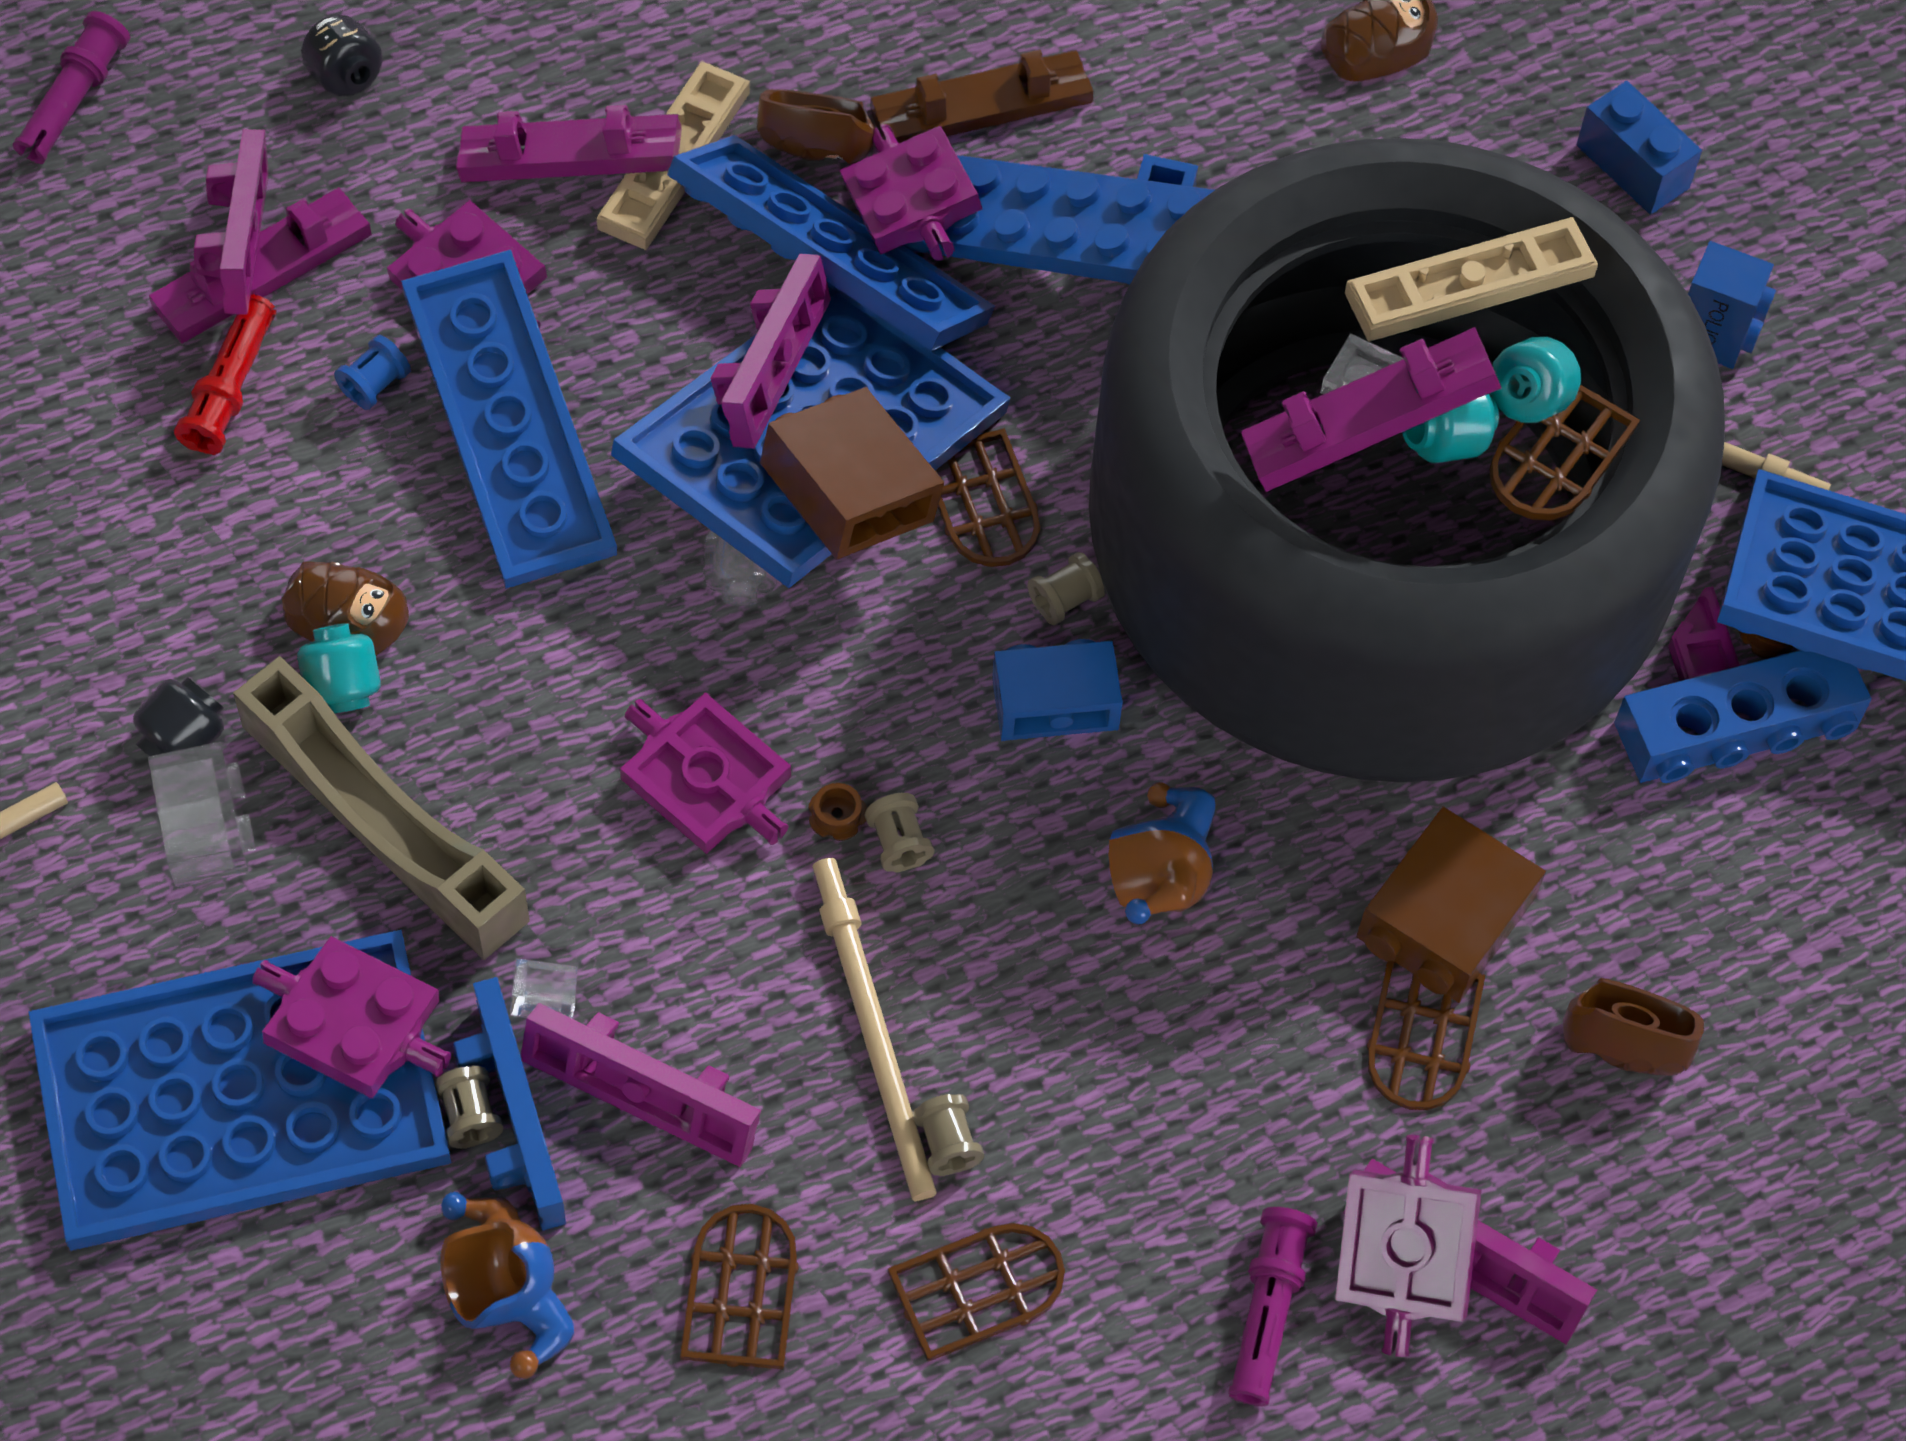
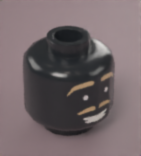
M332 15L318 21L304 37L301 47L304 66L326 91L336 96H352L364 91L372 85L379 75L383 62L382 50L376 40L358 21L347 15Z

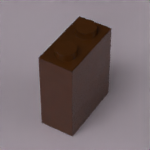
M867 387L845 395L832 396L821 404L796 413L783 414L775 421L768 423L760 464L836 560L934 522L945 482Z
M1442 806L1365 908L1356 937L1363 941L1366 947L1378 958L1385 961L1394 960L1395 963L1409 972L1416 974L1419 982L1431 992L1440 995L1447 994L1453 1000L1460 1003L1479 974L1482 973L1535 900L1546 870Z

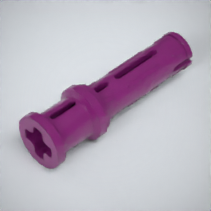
M100 11L88 12L83 20L85 29L74 46H68L60 56L61 72L54 80L19 137L12 144L14 150L20 156L36 140V144L26 159L38 164H43L46 161L48 153L89 88L96 87L105 81L108 75L106 67L117 50L126 48L131 38L128 30L117 19Z
M1277 1206L1267 1207L1262 1210L1260 1223L1265 1229L1258 1257L1251 1260L1248 1270L1250 1280L1255 1286L1242 1335V1343L1232 1386H1230L1228 1392L1229 1397L1233 1400L1255 1406H1267L1269 1404V1393L1279 1349L1282 1344L1292 1293L1298 1292L1300 1287L1304 1285L1306 1272L1301 1267L1308 1238L1315 1236L1318 1225L1317 1221L1306 1213Z

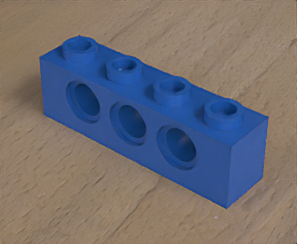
M1800 650L1625 695L1614 724L1639 782L1643 783L1660 778V781L1663 783H1671L1685 778L1696 768L1715 764L1720 769L1729 768L1741 763L1753 753L1770 749L1772 754H1782L1797 748L1804 740L1824 735L1828 740L1845 737L1858 728L1872 698L1856 667L1850 663L1821 654ZM1790 699H1798L1808 707L1799 706ZM1735 713L1746 714L1750 718H1752L1753 721L1743 720L1740 717H1738ZM1680 727L1691 728L1699 735L1687 734Z

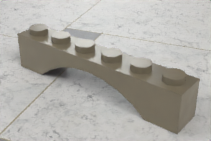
M281 656L277 657L233 692L242 727L483 960L487 959L530 922L525 889L482 848L468 843L449 831L406 795L358 744L336 717L320 693Z

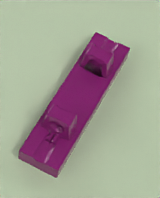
M627 105L606 106V118L523 123L518 111L498 112L497 124L462 127L456 169L461 183L668 171L673 157L679 154L682 127L678 114L631 117ZM520 146H525L524 154H522Z
M242 129L237 162L208 165L206 192L208 204L230 207L226 232L196 235L194 262L198 275L221 278V284L224 287V314H248L269 174L265 130Z
M340 187L308 204L305 198L286 208V217L260 232L251 294L265 297L372 235L370 223L355 208ZM300 232L302 233L305 247L295 236ZM194 261L190 262L189 273L149 295L152 308L181 344L233 315L224 314V287L221 284V278L198 275Z
M799 254L781 289L757 290L750 303L756 329L759 331L742 363L718 364L710 378L717 404L722 405L724 415L730 424L729 434L733 447L755 449L831 301L820 255Z
M1474 327L1427 348L1424 340L1420 339L1400 348L1403 356L1402 360L1312 400H1309L1305 392L1294 395L1282 401L1285 412L1242 430L1241 433L1265 491L1272 490L1501 389V385L1476 328ZM1319 424H1322L1326 435H1324Z
M538 1003L527 1017L520 1055L522 1062L738 1167H741L753 1148L761 1110L724 1092L730 1077L728 1074L709 1065L697 1079L615 1040V1032L619 1027V1022L599 1012L587 1025H584Z
M1373 1158L1364 1169V1171L1386 1175L1397 1173ZM1478 1220L1470 1287L1472 1290L1566 1345L1597 1292V1289L1553 1264L1560 1249L1541 1238H1537L1529 1250Z

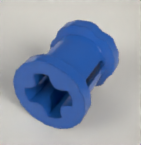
M378 335L369 341V349L350 366L341 365L334 372L335 380L342 392L364 410H370L377 403L376 396L395 379L401 380L411 372L410 364L405 355L392 341L382 335Z

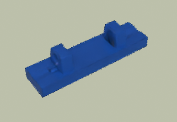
M494 977L473 983L477 1008L482 1022V1033L454 1042L455 1059L458 1068L481 1066L485 1067L488 1073L496 1071L517 1143L485 1155L486 1168L492 1188L496 1191L526 1184L528 1192H531L541 1230L544 1231L565 1225L566 1217L563 1200L498 978Z

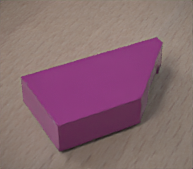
M1713 586L1704 588L1697 602L1685 620L1681 622L1669 642L1668 648L1679 681L1740 666L1727 626L1717 622L1720 605Z

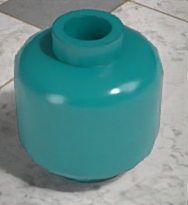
M1531 337L1504 349L1494 360L1492 367L1501 385V389L1490 394L1497 407L1507 417L1521 423H1538L1566 410L1576 399L1581 385L1580 366L1574 353L1562 342L1549 337Z
M1487 394L1405 430L1402 434L1408 446L1415 450L1421 458L1430 463L1478 457L1489 448L1494 437V432L1499 424L1498 407L1494 399Z
M348 623L314 629L315 641L303 645L297 652L300 675L320 693L334 713L352 711L369 706V696L374 695L381 687L372 639L364 634H350Z

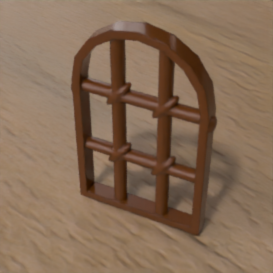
M1580 385L1576 399L1566 410L1540 421L1548 426V428L1530 451L1527 449L1523 453L1510 445L1525 423L1517 421L1508 434L1500 439L1490 465V484L1498 499L1516 514L1531 520L1550 521L1567 516L1581 505L1585 499L1590 497L1593 487L1634 433L1640 420L1602 398L1599 394ZM1582 399L1602 412L1587 432L1582 431L1579 434L1563 423ZM1609 417H1612L1627 426V429L1609 452L1592 442V440ZM1561 434L1577 445L1560 469L1555 467L1553 471L1536 461V459L1552 437H1558ZM1590 451L1603 459V462L1586 485L1581 488L1565 477L1583 453L1587 455ZM1506 453L1521 462V464L1503 486L1499 478L1498 462L1501 455ZM1534 470L1549 479L1550 482L1531 507L1516 500L1511 493L1526 472L1530 474ZM1564 488L1576 496L1568 504L1553 509L1543 508L1556 489L1561 491Z
M1003 428L980 434L964 447H975L985 475L967 479L966 475L962 476L955 455L947 461L956 483L943 486L938 504V509L945 525L944 532L949 536L957 551L971 562L988 567L1008 566L1025 558L1035 547L1040 532L1038 506L1033 501L1006 430ZM1001 439L1012 468L997 471L996 467L992 468L983 443ZM1016 476L1028 506L1027 508L1013 511L1012 507L1008 508L998 483L999 480ZM986 484L987 488H991L1001 513L1000 515L983 519L982 515L978 516L968 491L969 488ZM956 492L957 496L961 495L971 522L953 527L942 495ZM1032 516L1034 528L1032 536L1023 547L1013 520ZM1001 524L1002 528L1006 527L1015 553L1004 557H994L983 528ZM971 532L972 536L976 535L983 555L976 554L965 547L957 535Z
M1394 960L1387 961L1372 1037L1367 1042V1050H1369L1368 1072L1375 1088L1388 1101L1410 1110H1430L1445 1105L1459 1092L1466 1073L1470 1070L1469 1058L1486 975L1479 974L1475 981L1477 982L1471 1017L1453 1013L1455 1009L1451 1008L1452 998L1447 994L1443 995L1440 1010L1421 1006V1000H1418L1421 983L1416 974L1412 975L1407 1002L1386 998L1393 963H1395ZM1384 1007L1401 1011L1400 1016H1404L1397 1049L1377 1044ZM1415 1014L1435 1019L1433 1023L1437 1024L1431 1057L1411 1052L1412 1047H1408ZM1448 1022L1469 1027L1461 1064L1444 1060L1445 1055L1442 1054ZM1375 1054L1392 1058L1391 1063H1394L1389 1089L1382 1083L1375 1068ZM1405 1061L1425 1065L1424 1071H1428L1422 1101H1409L1398 1096ZM1438 1069L1459 1073L1454 1087L1442 1097L1433 1099Z
M755 1204L731 1205L715 1213L701 1228L694 1252L691 1254L692 1271L680 1359L726 1364L729 1367L740 1365L784 1370L795 1274L799 1270L795 1237L787 1222L771 1209ZM753 1213L763 1216L759 1251L755 1250L754 1255L733 1253L738 1214ZM727 1218L724 1247L719 1248L720 1252L703 1251L702 1247L707 1234L718 1222ZM772 1222L782 1229L789 1242L790 1259L768 1257ZM700 1261L722 1263L717 1299L713 1298V1304L695 1302ZM735 1264L757 1266L753 1302L749 1301L748 1307L727 1305L731 1269H736ZM771 1268L789 1269L784 1311L762 1308L766 1272L770 1273ZM693 1312L715 1314L710 1353L688 1351ZM729 1316L750 1318L746 1357L721 1354L724 1323L729 1321ZM764 1319L783 1321L778 1360L756 1358L760 1324H765Z
M1009 1223L984 1228L976 1234L889 1267L888 1274L903 1305L904 1317L911 1323L926 1360L929 1362L1019 1325L1026 1326L1032 1320L1050 1310L1062 1292L1065 1268L1061 1252L1049 1236L1033 1226ZM1014 1232L1030 1235L1037 1241L1008 1252V1248H1005L1003 1251L1001 1250L995 1235ZM986 1239L994 1258L961 1271L958 1268L952 1271L945 1255ZM1047 1248L1055 1259L1057 1269L1022 1282V1279L1016 1282L1008 1263ZM936 1259L944 1277L905 1292L897 1274ZM991 1269L994 1272L1000 1270L1008 1287L1007 1289L972 1302V1299L965 1300L958 1285L959 1282ZM1057 1280L1056 1288L1048 1300L1034 1310L1029 1311L1022 1294ZM941 1289L944 1292L950 1289L958 1308L919 1324L910 1302ZM1005 1300L1008 1303L1014 1300L1020 1316L979 1331L972 1316L973 1313ZM955 1320L958 1323L964 1321L970 1336L931 1351L924 1336L925 1332Z

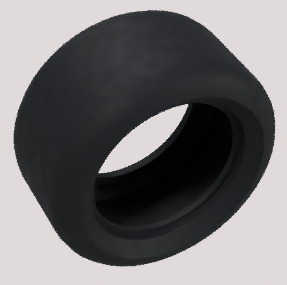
M1409 138L1363 139L1329 144L1282 157L1242 174L1220 186L1192 206L1164 233L1145 257L1122 299L1110 331L1103 364L1090 473L1089 516L1091 536L1103 586L1117 619L1135 649L1154 673L1184 703L1213 725L1247 745L1274 757L1323 773L1361 780L1389 782L1445 780L1480 774L1516 763L1556 744L1580 729L1602 711L1638 672L1660 637L1710 513L1721 475L1725 442L1724 393L1717 358L1706 327L1690 296L1669 266L1650 245L1609 208L1578 187L1543 169L1513 157L1478 147L1438 140ZM1570 217L1574 218L1598 263L1593 278L1368 342L1345 295L1348 280ZM1474 327L1477 330L1491 365H1493L1494 360L1504 349L1531 337H1549L1562 342L1574 353L1580 366L1581 385L1640 420L1634 433L1593 487L1590 497L1585 499L1581 505L1549 532L1525 546L1500 556L1466 564L1428 567L1400 565L1366 558L1328 544L1304 531L1278 512L1248 480L1234 458L1223 431L1228 421L1247 402L1263 390L1285 378L1320 366L1348 361L1377 360L1398 362L1403 359L1400 352L1402 347L1423 339L1427 348ZM1581 399L1563 424L1581 434L1582 431H1588L1602 411ZM1609 417L1592 442L1610 452L1627 429V426ZM1541 422L1525 423L1538 439L1548 428V426ZM1559 434L1558 437H1552L1545 449L1552 457L1556 467L1560 469L1577 444ZM1590 451L1587 455L1583 453L1565 478L1583 488L1603 462V459ZM1566 490L1570 502L1576 496Z

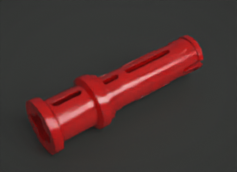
M254 294L250 295L248 314L236 315L208 376H204L196 381L191 392L194 399L187 416L180 418L174 428L175 437L186 448L211 455L221 453L226 443L223 433L231 416L238 415L243 405V396L240 391L242 384L249 373L263 338L277 313L276 310H273L275 306L268 299Z

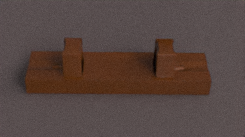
M1039 49L1020 54L1019 63L943 81H938L936 73L918 77L913 88L870 97V110L883 140L885 138L880 127L882 124L891 127L897 142L900 144L940 125L948 137L1093 103L1094 90L1085 73L1077 50L1042 57V51ZM1024 82H1028V95H1026L1022 85Z

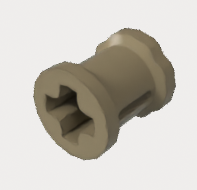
M1081 552L1070 556L1068 565L1045 578L1037 575L1030 579L1027 586L1035 607L1046 621L1054 626L1064 620L1065 612L1088 599L1096 602L1105 596L1099 571L1094 563Z
M909 793L887 795L870 804L865 810L864 816L869 827L876 829L883 849L880 861L882 867L887 872L893 871L898 873L919 867L934 855L935 850L930 839L923 837L915 815L919 808L914 795ZM897 829L900 830L902 837L899 836Z
M470 1066L456 1068L444 1073L436 1080L437 1098L443 1100L450 1124L446 1131V1137L451 1147L469 1148L487 1143L497 1138L503 1132L502 1119L498 1115L493 1114L486 1087L490 1082V1077L485 1067Z
M945 1094L923 1102L913 1111L915 1124L923 1127L932 1154L927 1164L930 1173L933 1175L945 1176L969 1170L984 1159L982 1146L972 1140L965 1114L969 1111V1104L967 1098L962 1094Z

